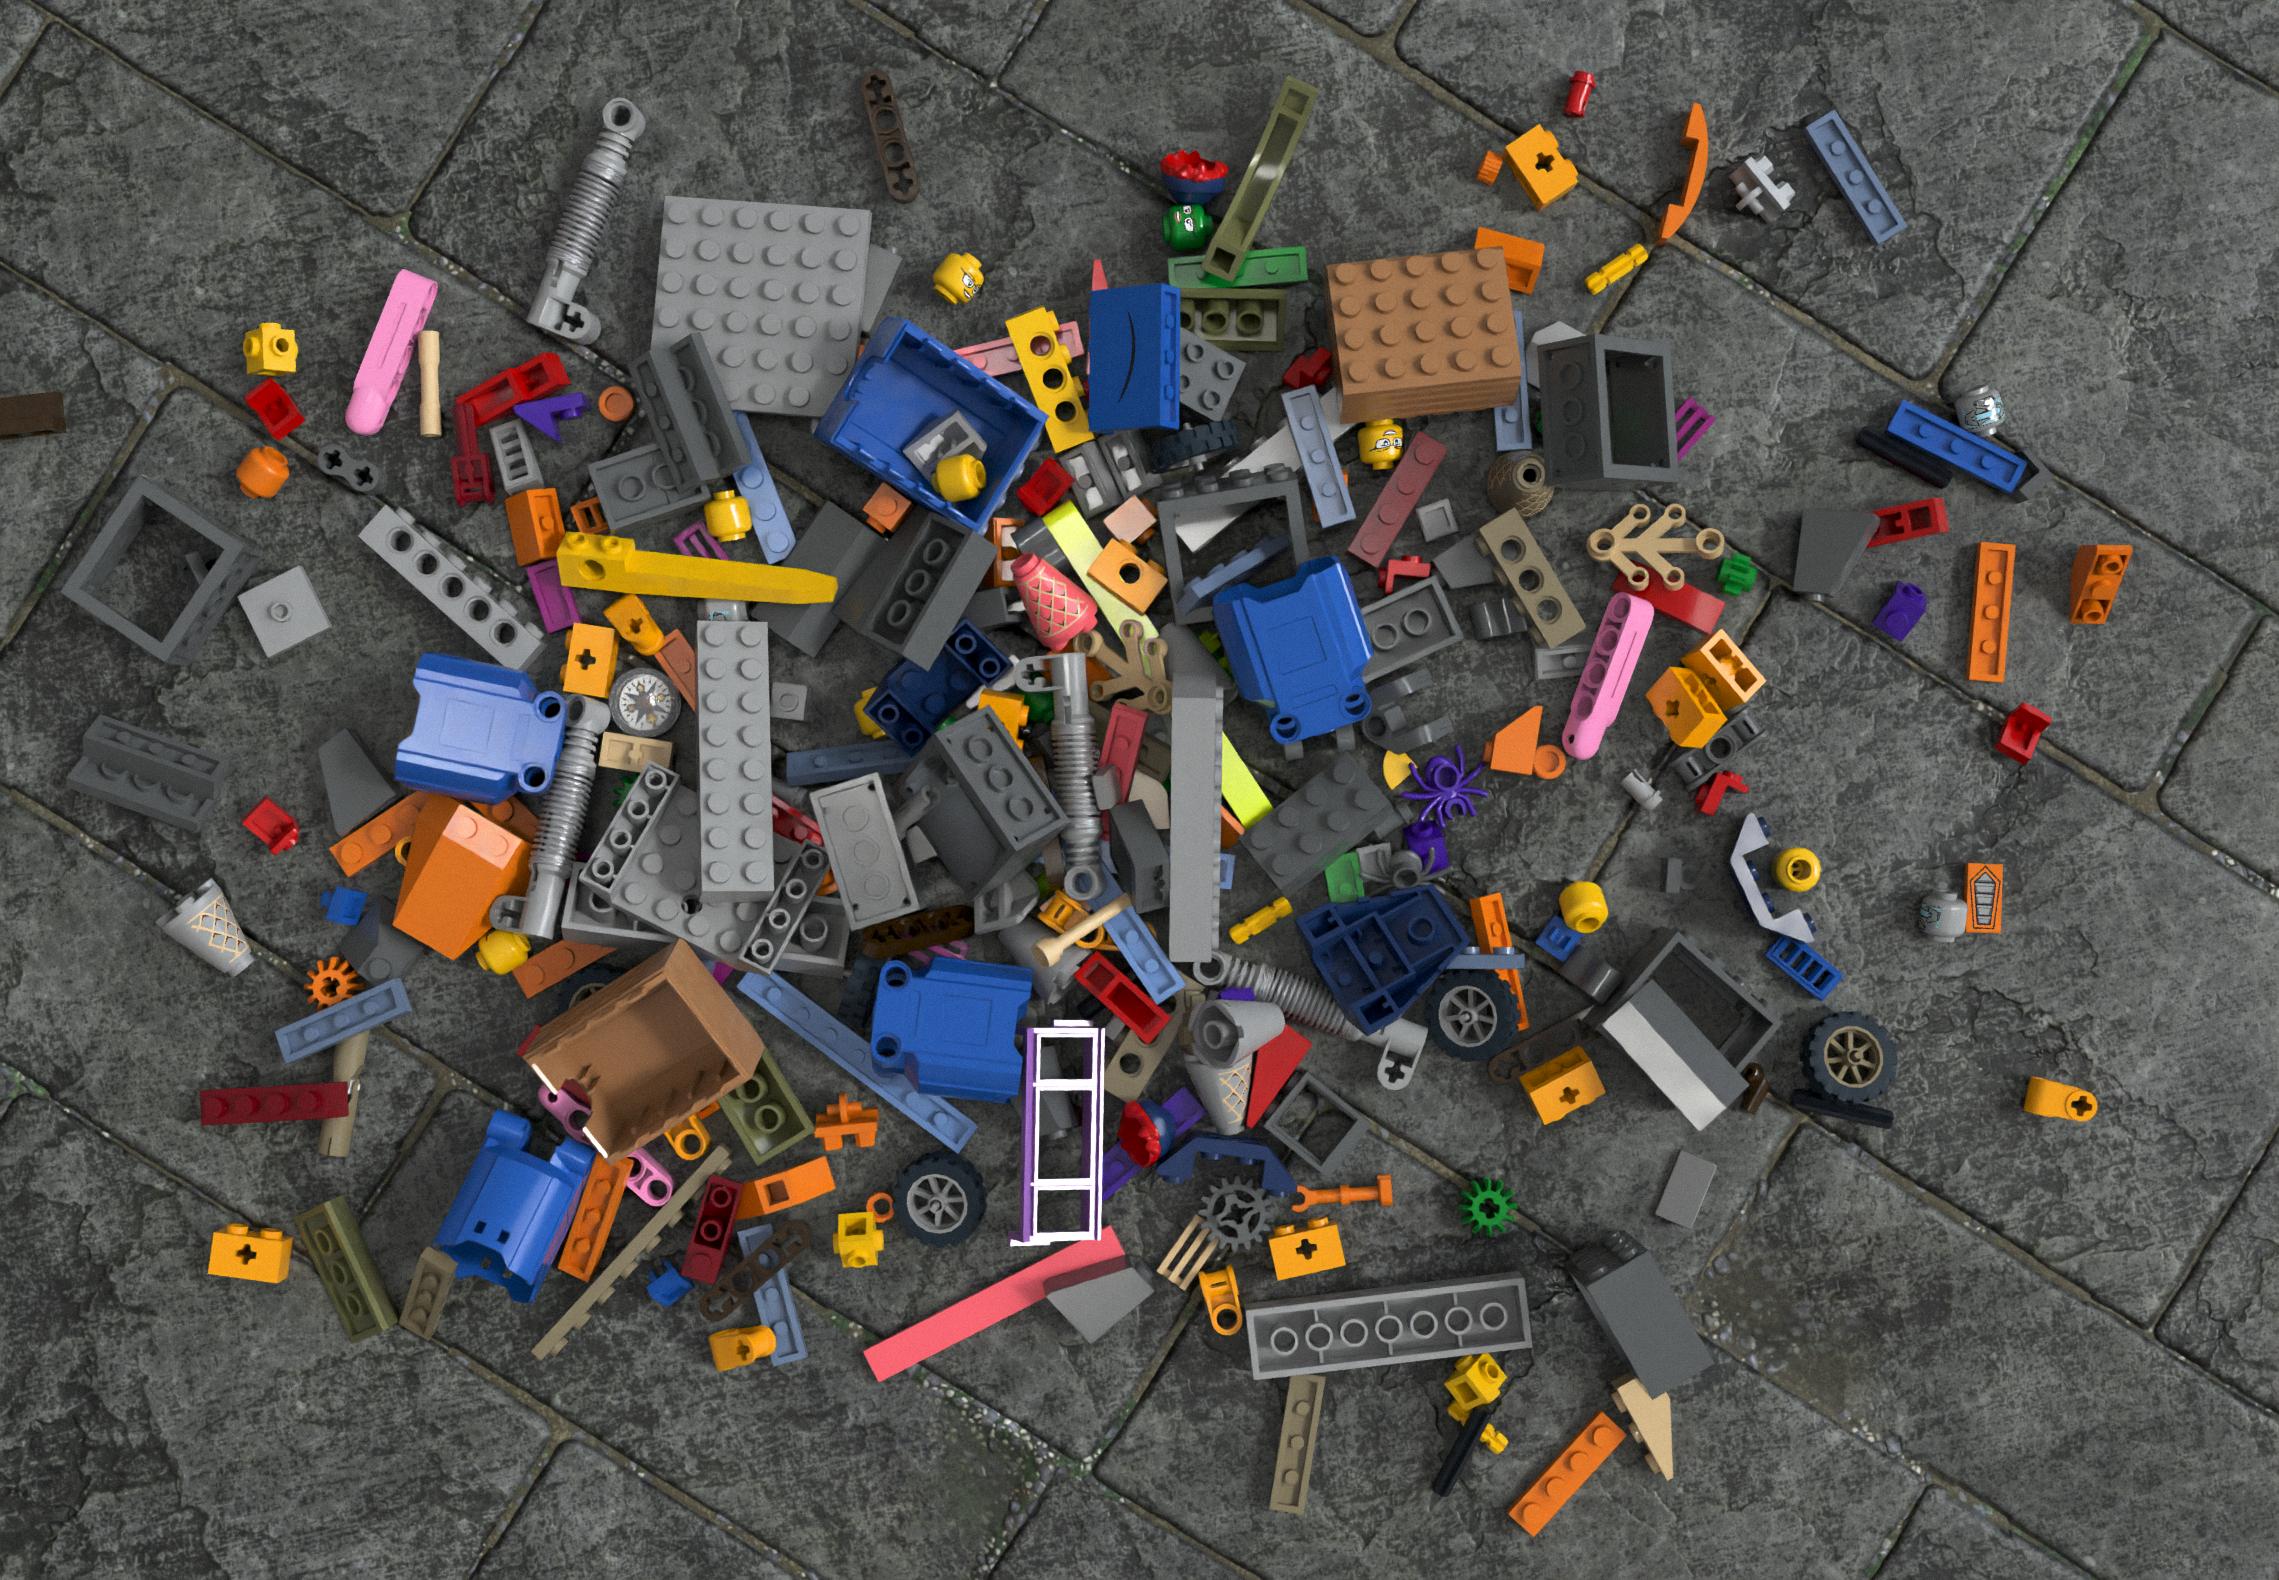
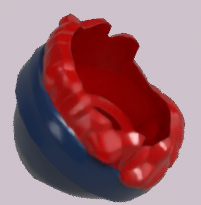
M1180 150L1176 155L1170 153L1160 163L1163 186L1168 189L1172 198L1179 205L1197 204L1203 206L1224 189L1225 176L1228 173L1226 164L1221 161L1211 162L1201 158L1196 150L1192 151L1189 155L1186 154L1185 150Z
M1141 1098L1127 1102L1122 1109L1117 1136L1123 1139L1120 1147L1126 1150L1129 1158L1137 1165L1149 1168L1169 1154L1177 1128L1171 1112L1148 1098Z

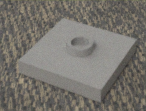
M299 565L237 596L267 658L272 659L333 628L303 566Z

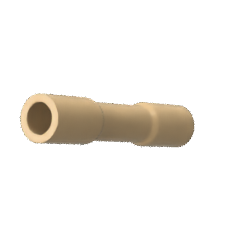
M419 331L418 361L421 370L420 436L440 437L442 436L438 380V366L440 363L439 332Z

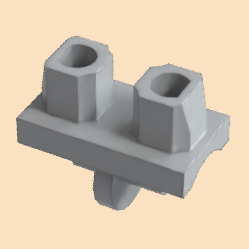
M1761 156L1755 160L1750 157L1729 176L1737 186L1735 190L1742 197V200L1735 206L1741 211L1748 205L1756 215L1760 214L1765 222L1769 224L1791 205L1789 201L1795 195V191L1787 182L1782 181L1775 186L1769 179L1768 175L1774 169L1773 164L1766 156Z

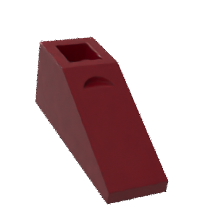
M710 1174L680 1275L712 1285L720 1278L730 1246L745 1183Z

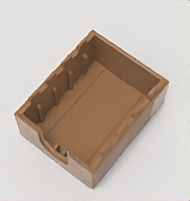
M1502 246L1326 265L1323 298L1330 351L1332 353L1340 424L1367 423L1385 419H1404L1422 415H1441L1458 411L1486 410V408L1514 406V400H1516V393L1518 392L1521 379V362Z
M679 938L542 1026L540 1032L535 1036L536 1039L532 1041L531 1046L527 1049L523 1059L554 1095L558 1093L565 1079H575L583 1088L591 1103V1114L582 1128L583 1134L607 1164L612 1166L750 1080L765 1047L762 1039L688 943Z

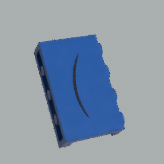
M1164 283L1090 291V304L1088 308L1090 317V339L1088 341L1090 373L1088 375L1089 409L1087 413L1089 431L1112 435L1114 431L1150 428L1167 431L1179 430L1180 288Z

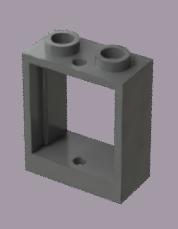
M1139 799L1122 803L1108 809L1110 857L1135 913L1140 914L1170 906L1169 856L1143 800Z
M1306 1069L1301 1074L1295 1071L1283 1086L1287 1092L1279 1102L1273 1099L1262 1114L1265 1117L1262 1125L1329 1179L1372 1123ZM1307 1083L1353 1119L1321 1159L1276 1124V1121Z

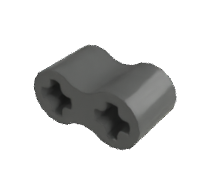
M330 444L323 447L318 454V465L324 473L338 479H347L350 485L357 491L374 496L382 493L387 487L388 476L385 470L371 462L359 461L354 453L342 446ZM335 457L343 461L340 467L333 463ZM365 473L373 477L371 484L363 479Z
M1040 516L1010 534L1022 554L1033 552L1035 556H1040L1065 576L1074 571Z
M1511 598L1469 606L1475 640L1526 632L1531 625L1525 615L1520 617L1510 603L1509 599Z
M1579 944L1557 971L1567 981L1602 1006L1625 979L1609 964Z

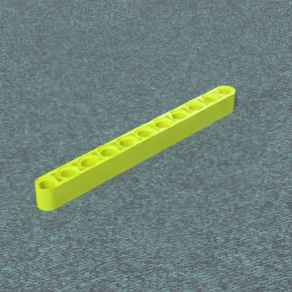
M1069 499L1041 517V519L1092 598L1098 604L1099 609L1124 647V640L1119 633L1122 622L1125 620H1135L1142 624L1143 636L1138 641L1144 673L1152 679L1149 658L1145 656L1143 646L1147 639L1157 638L1159 633L1146 613L1140 616L1087 576L1088 569L1103 551V548ZM1132 626L1130 627V630H1129V633H1130L1131 636H1132V634H1133V627H1132ZM1157 644L1153 648L1155 654L1157 652ZM1223 732L1221 794L1247 831L1274 810V808Z

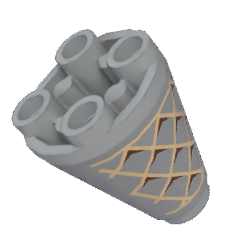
M209 878L195 890L198 894L197 896L193 891L189 892L175 904L176 907L174 909L176 912L170 909L158 918L155 923L166 935L221 972H228L233 978L247 968L255 959L249 954L252 950L221 888L212 878Z
M1184 1050L1183 1057L1186 1070L1212 1125L1217 1128V1133L1220 1135H1233L1245 1129L1244 1123L1247 1119L1253 1054H1250L1230 1068L1215 1070L1203 1064L1197 1056H1193L1187 1050Z

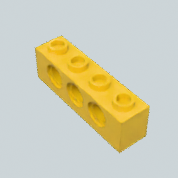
M1041 305L1005 319L1004 322L1037 407L1049 415L1044 425L1055 453L1094 439L1093 433L1089 431L1088 409H1083L1079 397L1085 395L1078 375L1071 378L1067 364L1072 363L1066 343L1058 344L1054 333L1060 330L1053 310L1046 312L1045 307ZM1038 335L1047 337L1050 342L1048 351L1041 355L1033 353L1030 349L1031 340ZM1055 368L1062 373V380L1056 387H1048L1043 383V375L1048 369ZM1069 401L1074 405V414L1069 419L1063 420L1058 418L1055 414L1057 405L1060 402Z

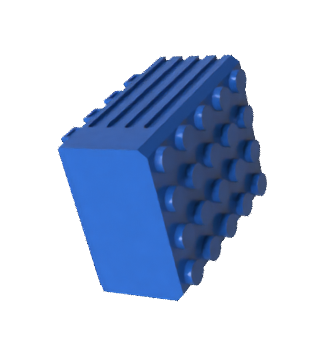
M886 316L817 425L813 436L928 511H932L978 532L1049 415L907 319ZM958 409L987 444L986 451L981 460L986 472V486L982 488L977 498L953 503L945 500L940 493L934 490L933 486L904 454L903 448L932 420Z

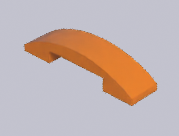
M1693 103L1687 111L1679 145L1692 148L1679 206L1669 204L1663 211L1656 245L1662 246L1683 224L1698 198L1704 181L1708 160V133L1705 116L1701 104Z

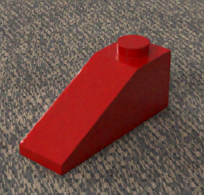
M1929 498L1868 512L1874 513L1880 518V525L1865 549L1950 532L1943 498Z
M1286 1023L1283 1032L1279 1036L1256 1050L1248 1099L1247 1119L1245 1121L1246 1125L1251 1129L1313 1044Z

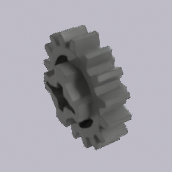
M1234 1176L1232 1184H1229L1225 1178H1221V1188L1218 1189L1210 1185L1208 1188L1212 1193L1211 1197L1201 1196L1200 1198L1207 1205L1206 1209L1197 1210V1214L1206 1217V1221L1202 1222L1199 1226L1201 1229H1210L1211 1232L1207 1235L1206 1239L1211 1241L1217 1237L1219 1239L1218 1248L1223 1249L1226 1243H1230L1231 1251L1237 1252L1238 1244L1242 1243L1246 1250H1250V1240L1254 1239L1258 1243L1263 1241L1259 1235L1261 1230L1270 1232L1271 1228L1264 1222L1265 1219L1274 1217L1273 1213L1265 1211V1207L1271 1204L1272 1201L1271 1199H1261L1260 1196L1265 1189L1259 1187L1253 1190L1252 1179H1248L1244 1185H1241L1239 1176ZM1234 1190L1247 1193L1253 1200L1246 1203L1239 1200ZM1222 1195L1223 1205L1219 1213L1212 1215L1214 1204ZM1233 1204L1236 1208H1250L1239 1216V1223H1236L1233 1219L1220 1220L1231 1212L1230 1206ZM1258 1213L1256 1225L1249 1232L1248 1222L1253 1214ZM1227 1225L1233 1228L1237 1237H1228L1221 1233L1217 1227Z

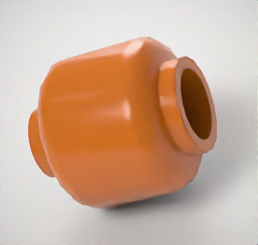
M269 446L250 450L236 469V477L241 483L240 489L246 495L255 499L259 496L263 498L275 496L289 478L286 457Z

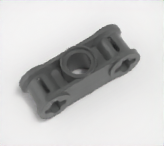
M1750 705L1743 707L1730 716L1703 748L1689 747L1667 763L1670 768H1675L1684 780L1687 792L1704 783L1714 772L1743 751L1756 745L1769 734L1767 728L1762 729L1750 713L1752 710ZM1717 738L1722 739L1726 744V752L1720 758L1714 757L1710 751L1711 743Z

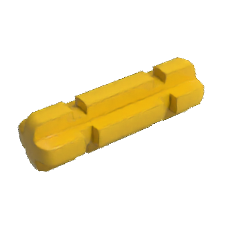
M1641 244L1634 245L1626 251V254L1622 253L1600 268L1599 273L1594 272L1584 281L1587 289L1591 294L1596 295L1605 289L1606 284H1612L1630 272L1633 266L1637 267L1645 262L1648 254Z
M1284 896L1272 902V906H1265L1244 919L1245 922L1243 924L1238 923L1231 927L1229 934L1234 943L1237 945L1242 944L1249 939L1248 936L1251 934L1253 936L1276 923L1277 918H1284L1292 913L1293 909L1289 901Z
M1455 1399L1449 1405L1447 1411L1456 1421L1461 1420V1424L1464 1426L1472 1409L1464 1411ZM1488 1422L1479 1440L1482 1443L1486 1442L1487 1447L1491 1451L1499 1454L1508 1444V1440L1498 1430L1494 1431L1493 1426Z

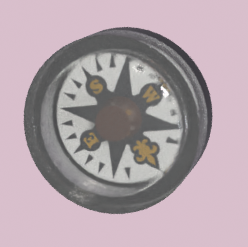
M635 668L622 674L613 684L609 694V708L614 722L624 732L637 737L653 738L665 734L677 723L682 711V695L667 674L652 668Z

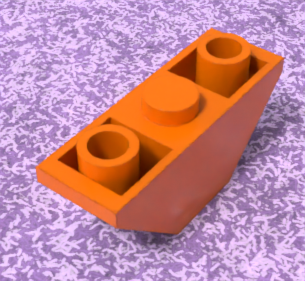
M2132 545L2079 546L2071 568L2070 623L2105 624L2131 557Z
M826 1155L741 1182L745 1183L736 1221L788 1208L836 1189Z

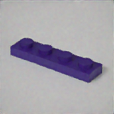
M1185 1085L1160 1105L1174 1116L1177 1128L1174 1140L1207 1113L1205 1108ZM1123 1139L1102 1155V1203L1143 1168L1129 1158L1126 1150L1121 1149L1120 1144Z

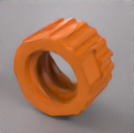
M1487 150L1478 168L1476 180L1493 185L1501 168L1503 156Z
M879 1190L874 1192L867 1200L866 1210L867 1212L874 1213L875 1222L884 1223L886 1220L893 1218L896 1213L893 1212L892 1202L895 1198L889 1191ZM879 1199L887 1200L890 1205L889 1211L886 1214L877 1213L874 1208L875 1201Z

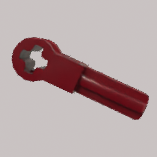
M471 404L454 405L452 407L459 457H451L450 461L457 505L465 507L467 503L487 501L489 504L495 503L496 491L489 453L480 454L473 406ZM480 488L481 491L469 492V489Z

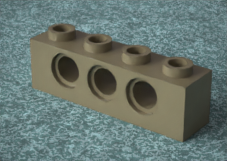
M1515 507L1508 508L1474 529L1477 535L1474 539L1476 547L1483 557L1489 555L1495 565L1492 569L1494 577L1502 587L1507 585L1513 595L1509 599L1510 603L1520 617L1525 615L1531 625L1527 629L1528 633L1538 647L1543 645L1545 649H1553L1587 628ZM1507 540L1515 543L1517 547V554L1512 560L1505 559L1501 554V546ZM1525 570L1532 572L1535 577V584L1530 590H1524L1519 584V577ZM1543 600L1550 602L1553 607V613L1547 620H1542L1537 614V607Z
M1179 969L1177 971L1187 986L1172 995L1176 999V1006L1171 1012L1166 1013L1172 1020L1163 1028L1157 1038L1147 1045L1131 1029L1124 1026L1113 1042L1118 1047L1111 1059L1107 1056L1104 1057V1089L1126 1103L1131 1100H1137L1178 1033L1179 1025L1183 1024V1013H1186L1184 991L1199 990V994H1201L1205 989V985ZM1127 1053L1137 1055L1140 1059L1139 1067L1135 1071H1125L1120 1065V1059L1123 1055Z

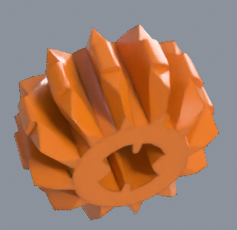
M338 956L331 957L329 963L325 960H319L317 962L318 970L312 969L307 972V975L314 981L303 986L305 990H313L314 994L309 996L307 1001L309 1003L319 1001L317 1006L318 1012L358 995L356 990L366 988L365 983H357L356 978L361 975L355 970L350 972L352 966L348 960L341 964ZM338 980L340 986L336 988V992H332L330 987L334 984L333 981Z

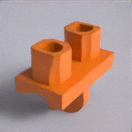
M840 1093L838 1104L827 1105V1112L816 1113L815 1138L820 1137L825 1151L842 1148V1135L855 1134L856 1146H873L875 1144V1134L878 1131V1107L862 1108L861 1101L849 1102L848 1094Z

